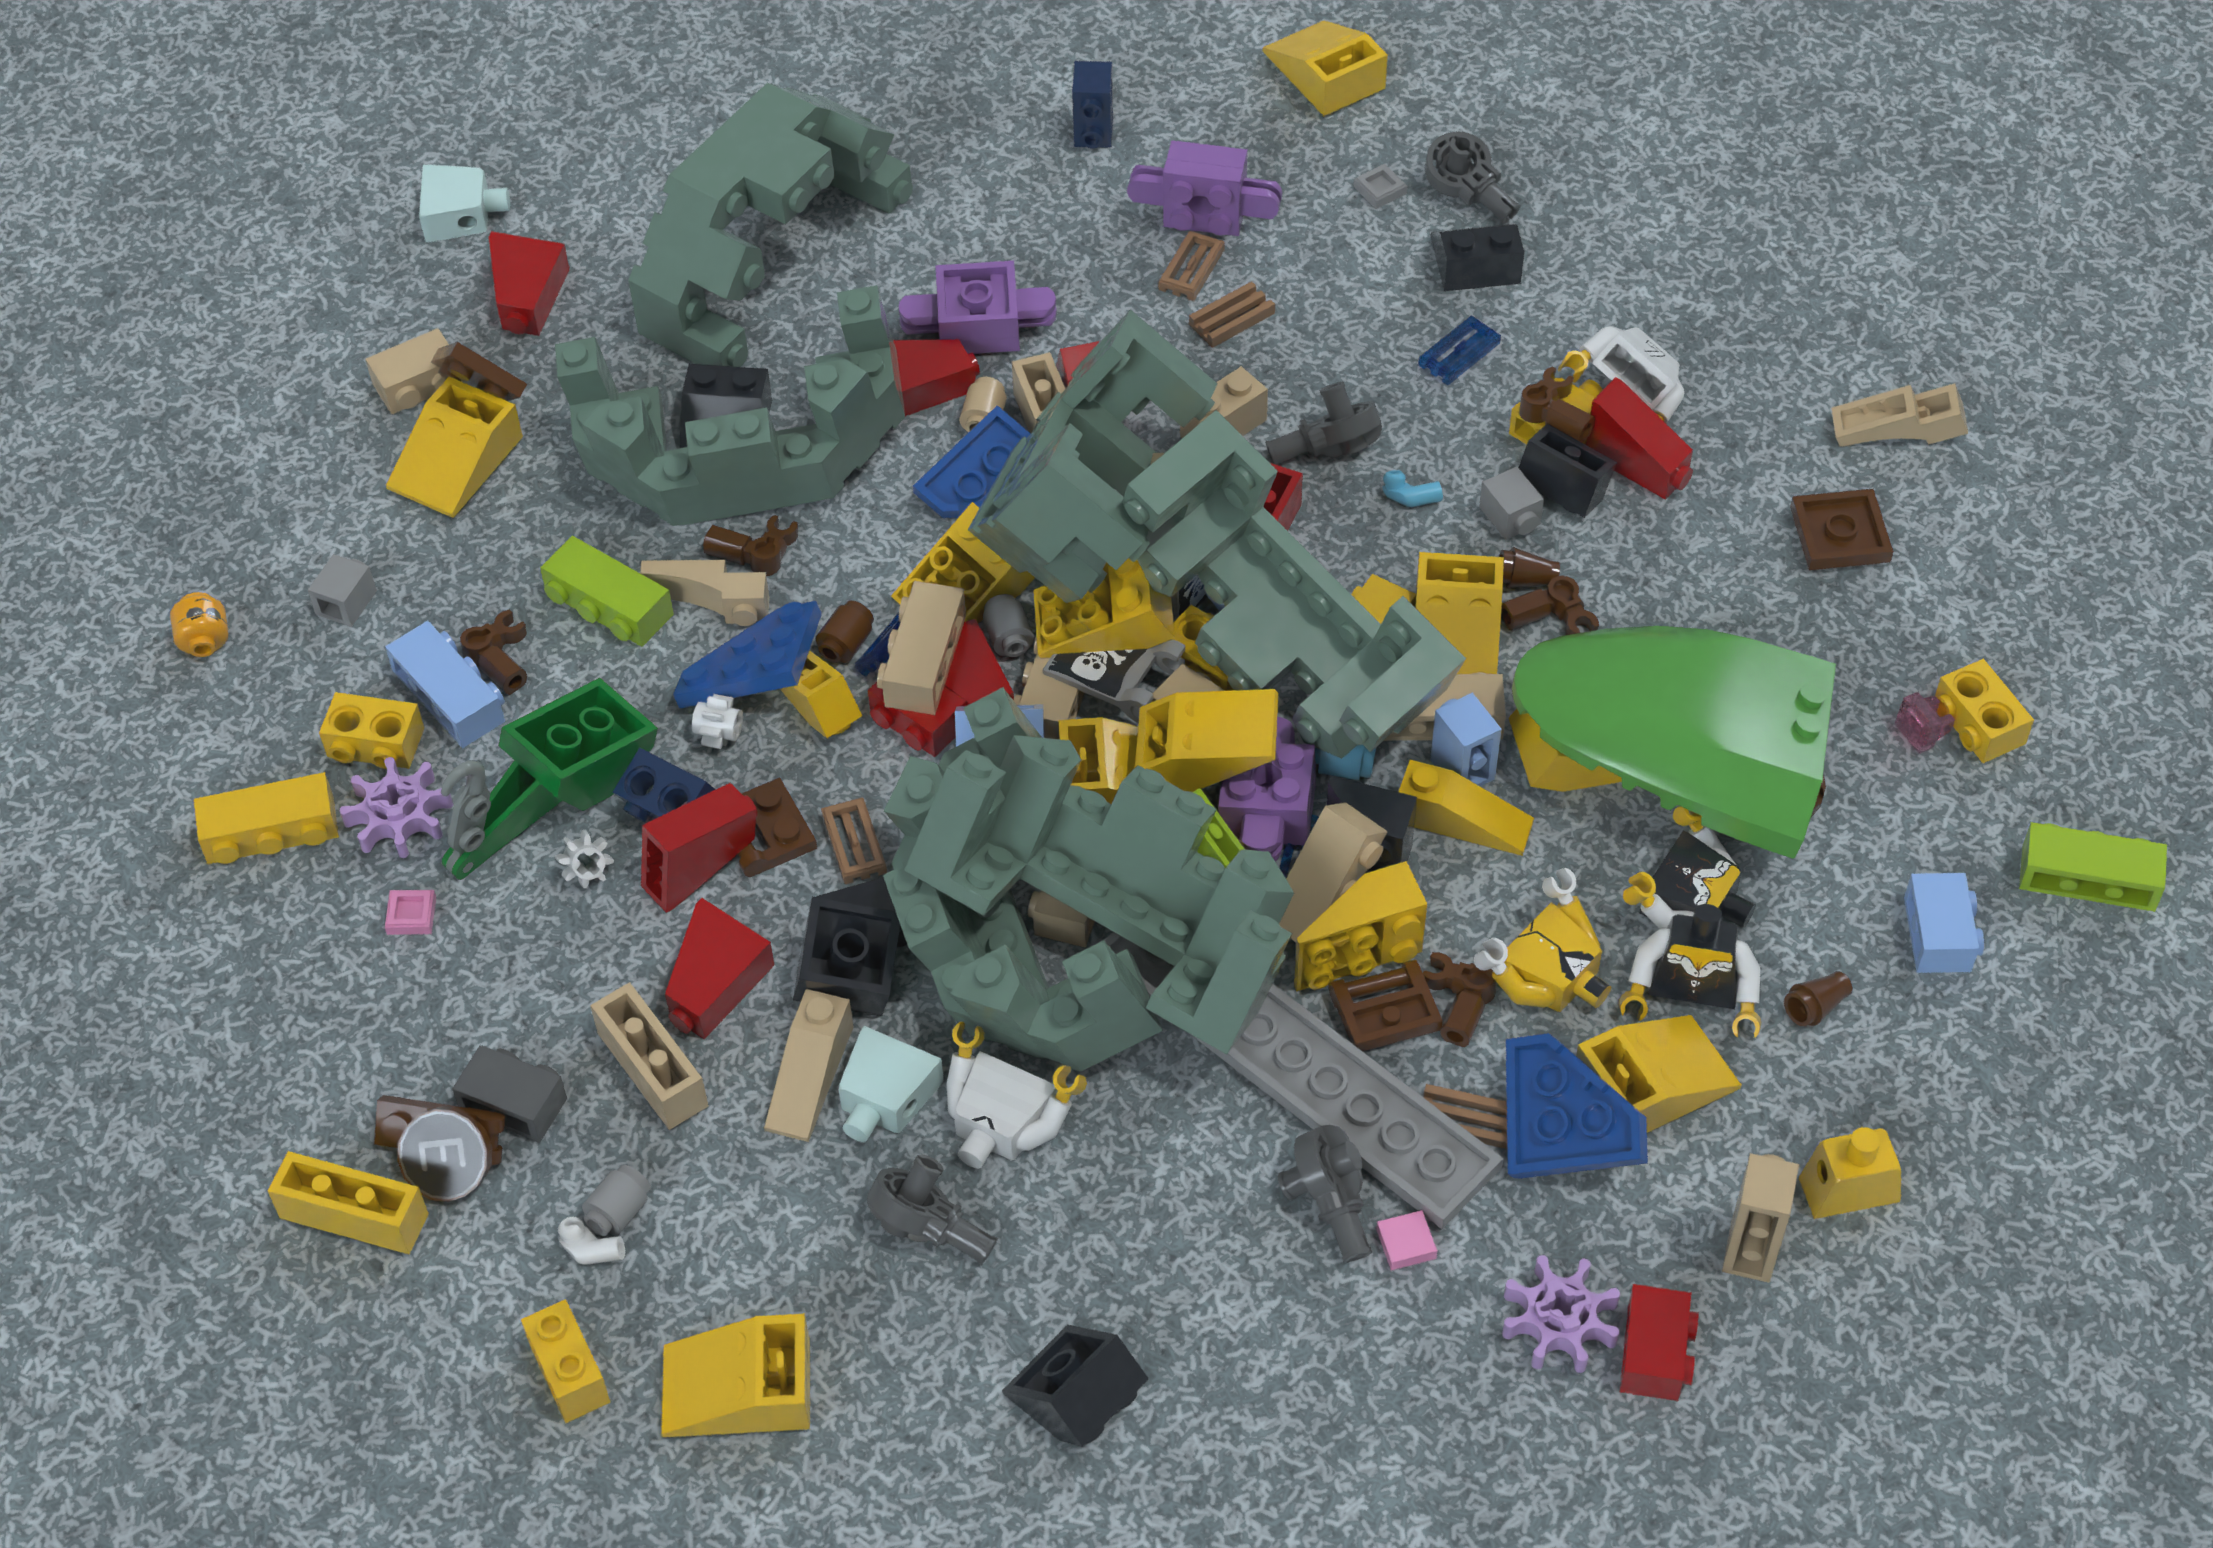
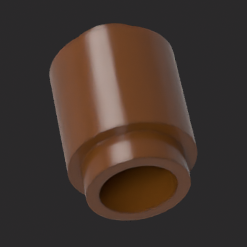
M852 600L838 606L816 635L815 640L820 654L833 663H838L839 661L847 663L851 661L872 632L874 617L871 611L863 604Z

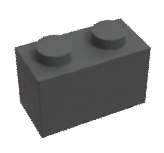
M483 1045L478 1047L452 1088L459 1107L501 1113L505 1116L504 1129L539 1143L567 1100L562 1078L554 1069L543 1064L531 1065L519 1060L516 1055L508 1050L500 1048L495 1051Z

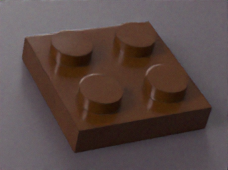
M459 342L438 348L431 360L432 364L440 368L438 373L445 379L450 376L506 401L520 398L527 386V383Z
M1874 489L1792 496L1790 509L1809 570L1891 562L1893 548Z

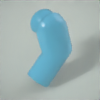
M1400 470L1388 471L1383 476L1385 485L1382 489L1386 497L1406 507L1412 508L1443 500L1442 487L1439 481L1412 486L1405 482V475Z

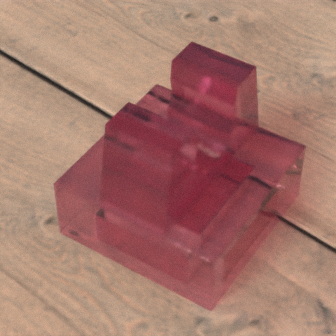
M1919 692L1903 698L1894 724L1915 750L1921 754L1934 748L1936 741L1952 730L1955 719L1951 714L1938 717L1936 711L1940 701L1936 696L1923 698Z

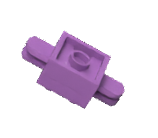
M1171 140L1165 167L1136 165L1131 172L1127 193L1133 202L1163 206V227L1175 228L1181 231L1193 230L1209 232L1215 235L1239 236L1243 216L1273 219L1277 215L1282 197V189L1276 181L1247 178V149Z
M1014 261L935 265L937 294L904 296L898 307L900 325L906 334L939 333L940 340L959 339L966 352H972L973 354L1020 351L1019 328L1050 326L1056 320L1057 315L1056 296L1050 288L1016 289Z
M1277 717L1275 760L1222 781L1218 805L1219 814L1245 850L1268 851L1276 862L1281 854L1283 844L1304 845L1310 835L1316 785L1315 745L1295 744V732L1292 723L1285 718Z

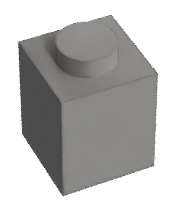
M1516 466L1482 481L1479 507L1504 539L1507 540L1518 534H1529L1541 524L1544 499Z
M335 554L331 556L308 589L316 615L350 627L354 625L377 592L369 566L358 559H347Z

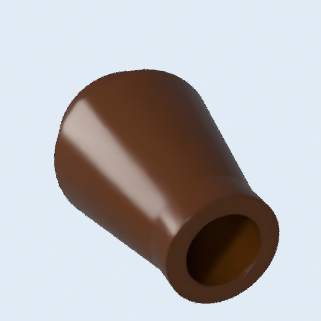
M1512 547L1510 551H1500L1499 557H1504L1503 583L1506 584V588L1545 586L1549 584L1551 579L1560 574V563L1557 561H1550Z
M1836 971L1828 976L1795 984L1784 998L1785 1010L1790 1019L1797 1025L1816 1026L1844 998L1851 995L1853 990L1852 983L1847 975L1841 971Z

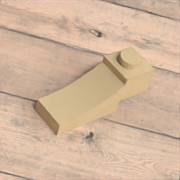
M1955 383L1916 395L1911 385L1831 408L1835 435L1839 446H1850L1885 439L1927 440L1928 445L1969 434L1963 402Z
M725 560L641 561L640 574L669 589L671 600L691 603L713 610L725 616L726 624L750 626L768 615L770 597L766 572L727 573Z

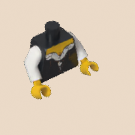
M1681 806L1675 808L1673 819L1678 825H1689L1691 828L1689 833L1684 830L1682 831L1653 877L1646 872H1639L1629 878V883L1633 886L1624 890L1623 900L1629 905L1641 903L1639 914L1648 917L1659 929L1667 928L1672 916L1677 914L1693 916L1695 908L1701 904H1711L1718 907L1722 912L1723 918L1745 928L1754 913L1756 904L1736 895L1742 871L1730 857L1715 832L1701 825L1702 816L1692 811L1689 813L1688 809Z
M1701 904L1695 908L1693 916L1681 914L1672 916L1667 928L1658 929L1639 945L1628 982L1632 983L1631 990L1621 995L1619 1008L1622 1016H1624L1626 1004L1632 1000H1637L1641 1003L1637 1017L1638 1021L1644 1019L1648 1012V1006L1643 996L1645 987L1649 988L1648 995L1734 1010L1736 1002L1741 1003L1740 1012L1737 1013L1733 1021V1033L1738 1037L1739 1021L1749 1019L1755 1024L1754 1038H1756L1761 1028V1018L1754 1011L1755 1003H1759L1760 965L1748 944L1738 940V927L1734 923L1721 921L1722 912L1718 907L1711 904Z

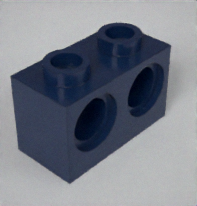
M1074 61L1072 87L1074 147L1092 149L1111 148L1113 131L1112 62Z
M639 747L613 793L626 803L623 807L625 812L642 822H646L648 817L656 819L681 807L685 802L689 803L716 789L705 780ZM652 785H654L653 788L651 789V791L646 794V792H647V790L649 789V787H651Z

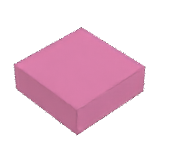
M390 890L385 921L387 935L432 934L436 904L435 891Z
M1422 1210L1377 1222L1376 1230L1391 1270L1437 1258V1248Z

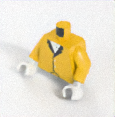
M1562 868L1556 872L1557 877L1562 883L1561 889L1557 886L1553 877L1546 878L1542 884L1543 892L1547 896L1558 898V905L1551 902L1508 947L1498 938H1492L1483 942L1484 949L1490 955L1486 951L1475 954L1474 964L1480 970L1492 969L1494 980L1517 1005L1540 1008L1549 1007L1557 1012H1561L1577 995L1594 1008H1598L1611 991V986L1596 976L1599 971L1602 950L1581 902L1577 896L1571 895V892L1576 887V877L1571 870Z

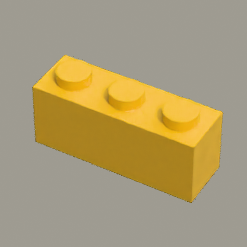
M325 772L194 799L198 842L207 864L217 862L227 864L241 857L261 853L267 855L275 854L285 848L304 844L311 846L319 845L326 840L339 837L334 796Z
M290 1151L287 1152L268 1189L269 1196L280 1219L409 1255L429 1215L420 1189L417 1186Z

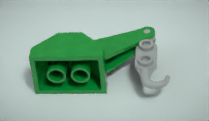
M601 678L503 726L498 746L514 761L491 793L485 783V768L477 760H467L460 763L448 774L442 785L441 794L448 796L453 786L461 778L467 776L466 785L462 786L455 793L452 800L454 807L451 823L447 829V841L450 848L442 858V865L458 880H463L560 802L564 801L585 811L611 797L614 794L613 790L639 747L648 752L652 750L658 727Z

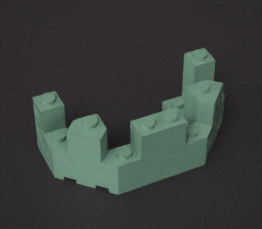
M766 83L669 174L663 192L669 194L661 214L654 212L642 243L648 246L641 266L634 264L628 279L638 334L695 364L741 367L748 356L745 329L708 310L704 288L724 299L741 301L752 289H756L765 277L761 248L723 229L736 217L742 215L747 206L787 224L797 213L802 212L806 208L809 201L829 185L890 214L899 204H904L908 201L913 190L910 165L887 154L895 134L871 123V119L824 96L811 95L801 90L788 87L782 88L776 84Z
M878 286L837 292L841 327L849 351L815 357L816 364L804 366L808 401L816 424L775 431L767 407L685 422L687 447L667 451L662 395L658 386L619 393L595 337L555 344L557 378L570 405L572 439L588 474L599 481L603 480L615 487L617 492L638 505L649 508L672 526L694 524L834 498L845 486L843 481L855 467L860 469L880 446L879 440L891 427L895 429L905 418L897 351Z
M1131 309L1076 367L1071 374L1073 378L1067 388L1062 393L1057 392L1037 417L1038 423L1032 433L1027 438L1022 437L1012 449L968 528L969 532L1019 573L1028 571L1066 603L1082 599L1087 591L1092 593L1101 584L1107 575L1103 570L1106 562L1117 570L1128 558L1135 562L1150 544V541L1146 539L1149 529L1144 524H1137L1131 519L1122 501L1127 485L1150 466L1153 453L1157 452L1121 422L1131 411L1138 415L1151 400L1184 428L1194 417L1199 421L1204 418L1215 403L1211 397L1218 383Z
M1215 410L1127 485L1122 501L1125 505V510L1133 521L1140 525L1144 524L1149 529L1146 539L1150 541V544L1137 560L1154 591L1172 597L1198 574L1208 596L1214 602L1225 605L1220 612L1201 627L1195 644L1198 646L1199 654L1209 665H1217L1225 673L1233 690L1272 689L1291 672L1299 688L1310 695L1299 705L1292 719L1303 742L1315 745L1316 748L1341 759L1357 745L1363 744L1371 752L1392 732L1399 734L1448 689L1466 658L1404 596L1390 607L1383 622L1380 624L1263 507L1278 471Z
M1001 688L963 708L974 738L945 752L939 765L928 760L913 756L909 757L884 809V813L905 836L892 861L894 870L884 874L883 877L909 949L931 971L944 1009L958 1023L961 1021L965 1022V1030L970 1036L975 1037L976 1026H980L984 1031L983 1041L988 1042L991 1040L1006 1045L1011 1050L1043 1059V1057L1070 1066L1071 1069L1083 1071L1163 1031L1158 1016L1146 1009L1150 996L1130 951L1125 949L1115 954L1103 940L1063 960L1062 963L1068 978L1049 988L1011 888L983 916L904 871L946 768L965 750H968L973 754L985 756L994 766L1000 768L1013 735L1042 738L1006 690Z
M1013 735L1000 768L994 766L985 756L973 754L968 750H965L946 768L904 871L983 916L1019 879H1022L1165 960L1175 967L1152 993L1146 1009L1227 1055L1259 1013L1286 958L1283 951L1292 935L1291 932L1280 927L1279 923L1294 895V891L1270 852L1241 849L1226 868L1217 859L1199 854L1197 850L1217 809L1205 803L1203 798L1196 793L1183 791L1165 781V778L1160 773L1151 769H1144L1139 765L1121 782L1112 804L1095 791L1085 790L1080 786H1071L1081 763V758L1070 740Z

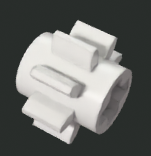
M714 694L713 697L708 696L707 703H697L692 717V732L703 735L701 740L702 746L721 749L722 745H727L728 740L737 741L742 729L743 712L740 709L732 708L734 698Z
M582 830L580 838L573 841L564 837V843L567 845L564 854L555 855V859L559 863L568 865L561 874L564 879L570 881L577 875L579 883L583 888L588 887L589 880L597 877L599 880L605 881V875L602 873L605 865L614 863V859L610 855L601 853L608 843L602 837L592 843L590 835L586 830ZM583 852L591 859V862L586 866L577 859Z

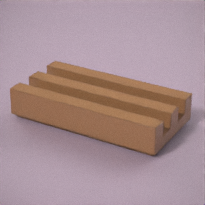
M1189 230L1160 278L1158 290L1166 292L1167 289L1173 290V295L1180 297L1181 294H1186L1188 300L1194 301L1224 252L1225 241ZM1195 242L1199 243L1200 246L1195 254L1192 255L1179 281L1175 280L1174 277ZM1209 247H1212L1192 282L1188 284Z
M1251 281L1189 315V325L1213 348L1275 314V303L1271 299L1266 301V295L1262 291L1256 292V285ZM1256 305L1258 306V307H1256V308L1250 310L1249 312H1247V313H1245V314H1243V315H1241V316L1239 317V315L1242 314L1243 312H1245V311H1247V310L1253 308V307L1256 306ZM1225 322L1227 323V324H1225V325L1219 327L1218 329H1216V330L1210 332L1211 330H1213L1214 328H1216V327L1222 325L1223 323H1225Z
M864 798L821 808L822 817L844 884L853 883V878L861 877L862 880L868 879L870 874L878 872V875L886 874V863ZM856 810L858 812L873 861H865L849 812ZM833 816H841L857 865L849 866Z
M1426 1084L1423 1098L1451 1119L1502 1130V1133L1459 1124L1484 1144L1507 1149V1101ZM1432 1100L1442 1101V1102H1446V1103H1451V1104H1455V1105H1460V1106H1464V1107H1469V1108H1473V1109H1478V1110H1482V1111H1487V1112H1491V1113H1496V1114H1500V1115H1505V1118H1504V1117H1500V1116L1491 1115V1114L1482 1113V1112H1477V1111H1473V1110H1468V1109H1464V1108H1459V1107H1455V1106H1450V1105H1446V1104H1441V1103H1437V1102H1432Z

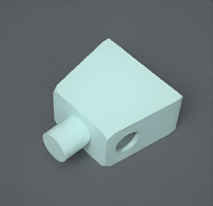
M423 165L419 218L425 242L484 233L487 231L488 212L510 211L508 188L488 189L485 173L481 168Z
M863 1026L839 1084L841 1109L851 1113L843 1125L844 1132L859 1142H866L876 1125L894 1133H900L942 1085L944 1079L941 1058Z

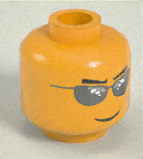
M202 592L190 593L183 596L170 611L173 642L179 650L196 657H206L212 655L227 642L229 636L224 605L218 599Z

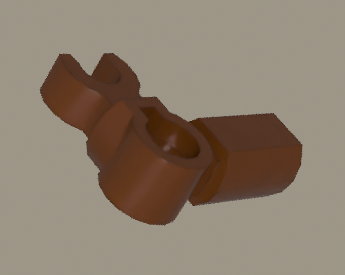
M1553 366L1549 367L1544 371L1542 380L1523 389L1519 415L1529 423L1538 424L1545 421V425L1549 424L1583 443L1591 435L1595 418L1561 400L1571 393L1574 377L1568 376L1566 380L1561 382L1554 381L1556 368Z
M773 515L767 521V532L754 541L748 535L712 525L704 537L703 550L707 555L736 564L744 565L748 563L751 565L753 572H766V576H771L780 569L781 559L786 553L787 546L793 544L798 538V522L793 521L789 528L780 530L778 529L779 518Z
M1568 576L1554 577L1549 582L1547 590L1537 589L1502 602L1501 619L1510 631L1549 617L1550 612L1555 613L1560 621L1564 620L1566 624L1565 635L1580 633L1578 625L1587 627L1589 631H1595L1599 628V621L1596 615L1584 610V602L1578 595L1579 586L1577 582Z
M510 609L499 613L493 624L487 623L482 627L468 628L460 636L463 658L466 656L470 657L476 666L508 695L523 687L527 681L526 671L502 650L503 645L518 643L527 635L526 624L523 621L516 626L508 627L514 622L513 612Z
M1432 952L1430 956L1431 966L1442 971L1440 973L1423 971L1429 989L1443 990L1449 988L1452 989V993L1457 994L1441 1028V1037L1446 1042L1466 1047L1469 1045L1482 1016L1485 1004L1491 1002L1495 997L1496 981L1492 977L1493 970H1480L1474 963L1466 964L1460 962V964H1455L1446 954Z

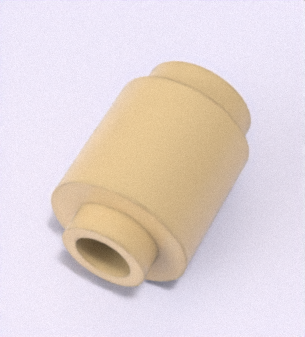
M980 377L969 386L959 419L961 426L968 433L997 405L1004 411L1007 396L1005 388L1000 381L992 377Z

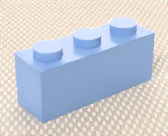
M426 621L385 646L392 671L462 749L505 722L501 708L505 701L501 692L494 683L486 684L481 679L480 671L470 657L462 658L457 653V647L447 632L439 633L429 621Z

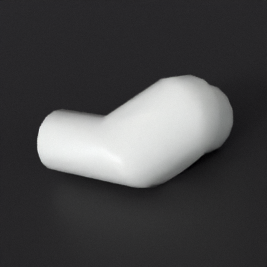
M568 1217L558 1226L561 1245L580 1264L589 1265L623 1260L625 1257V1245L621 1236L597 1239L584 1226L582 1220L577 1217Z

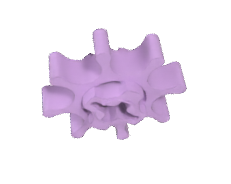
M388 757L384 760L387 774L381 781L369 783L364 781L359 775L351 778L355 795L364 798V800L355 806H342L339 811L344 826L347 828L357 824L368 825L357 835L364 853L371 852L373 846L379 840L391 838L394 839L399 857L405 858L409 855L406 841L412 834L426 832L436 840L443 836L439 820L430 817L429 814L437 809H449L453 806L451 794L448 796L441 794L442 788L435 791L425 790L427 786L435 781L432 766L429 762L422 763L414 775L400 776L394 758Z
M1540 1255L1537 1257L1534 1271L1541 1281L1539 1285L1528 1288L1520 1285L1514 1279H1509L1506 1282L1505 1300L1520 1304L1526 1312L1519 1317L1506 1318L1502 1335L1505 1339H1511L1518 1334H1528L1538 1341L1539 1345L1534 1349L1531 1362L1533 1368H1542L1544 1357L1548 1352L1563 1350L1572 1357L1575 1371L1582 1373L1586 1370L1588 1354L1583 1349L1582 1343L1587 1340H1597L1608 1348L1616 1346L1619 1329L1601 1322L1597 1314L1603 1310H1615L1618 1305L1620 1291L1617 1288H1611L1604 1293L1598 1294L1589 1291L1583 1284L1589 1275L1591 1265L1589 1260L1581 1259L1578 1271L1571 1277L1562 1278L1551 1272L1548 1258Z

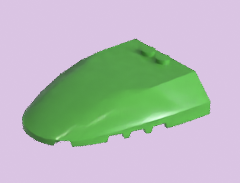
M1669 626L1607 628L1559 636L1538 643L1521 658L1513 678V700L1520 715L1528 713L1540 726V738L1550 746L1591 771L1599 765L1622 778V787L1626 790L1631 791L1634 787L1639 786L1659 796L1660 806L1664 809L1671 811L1676 805H1679L1701 815L1702 826L1792 859L1796 857L1804 841L1823 780L1836 663L1742 636L1709 629Z

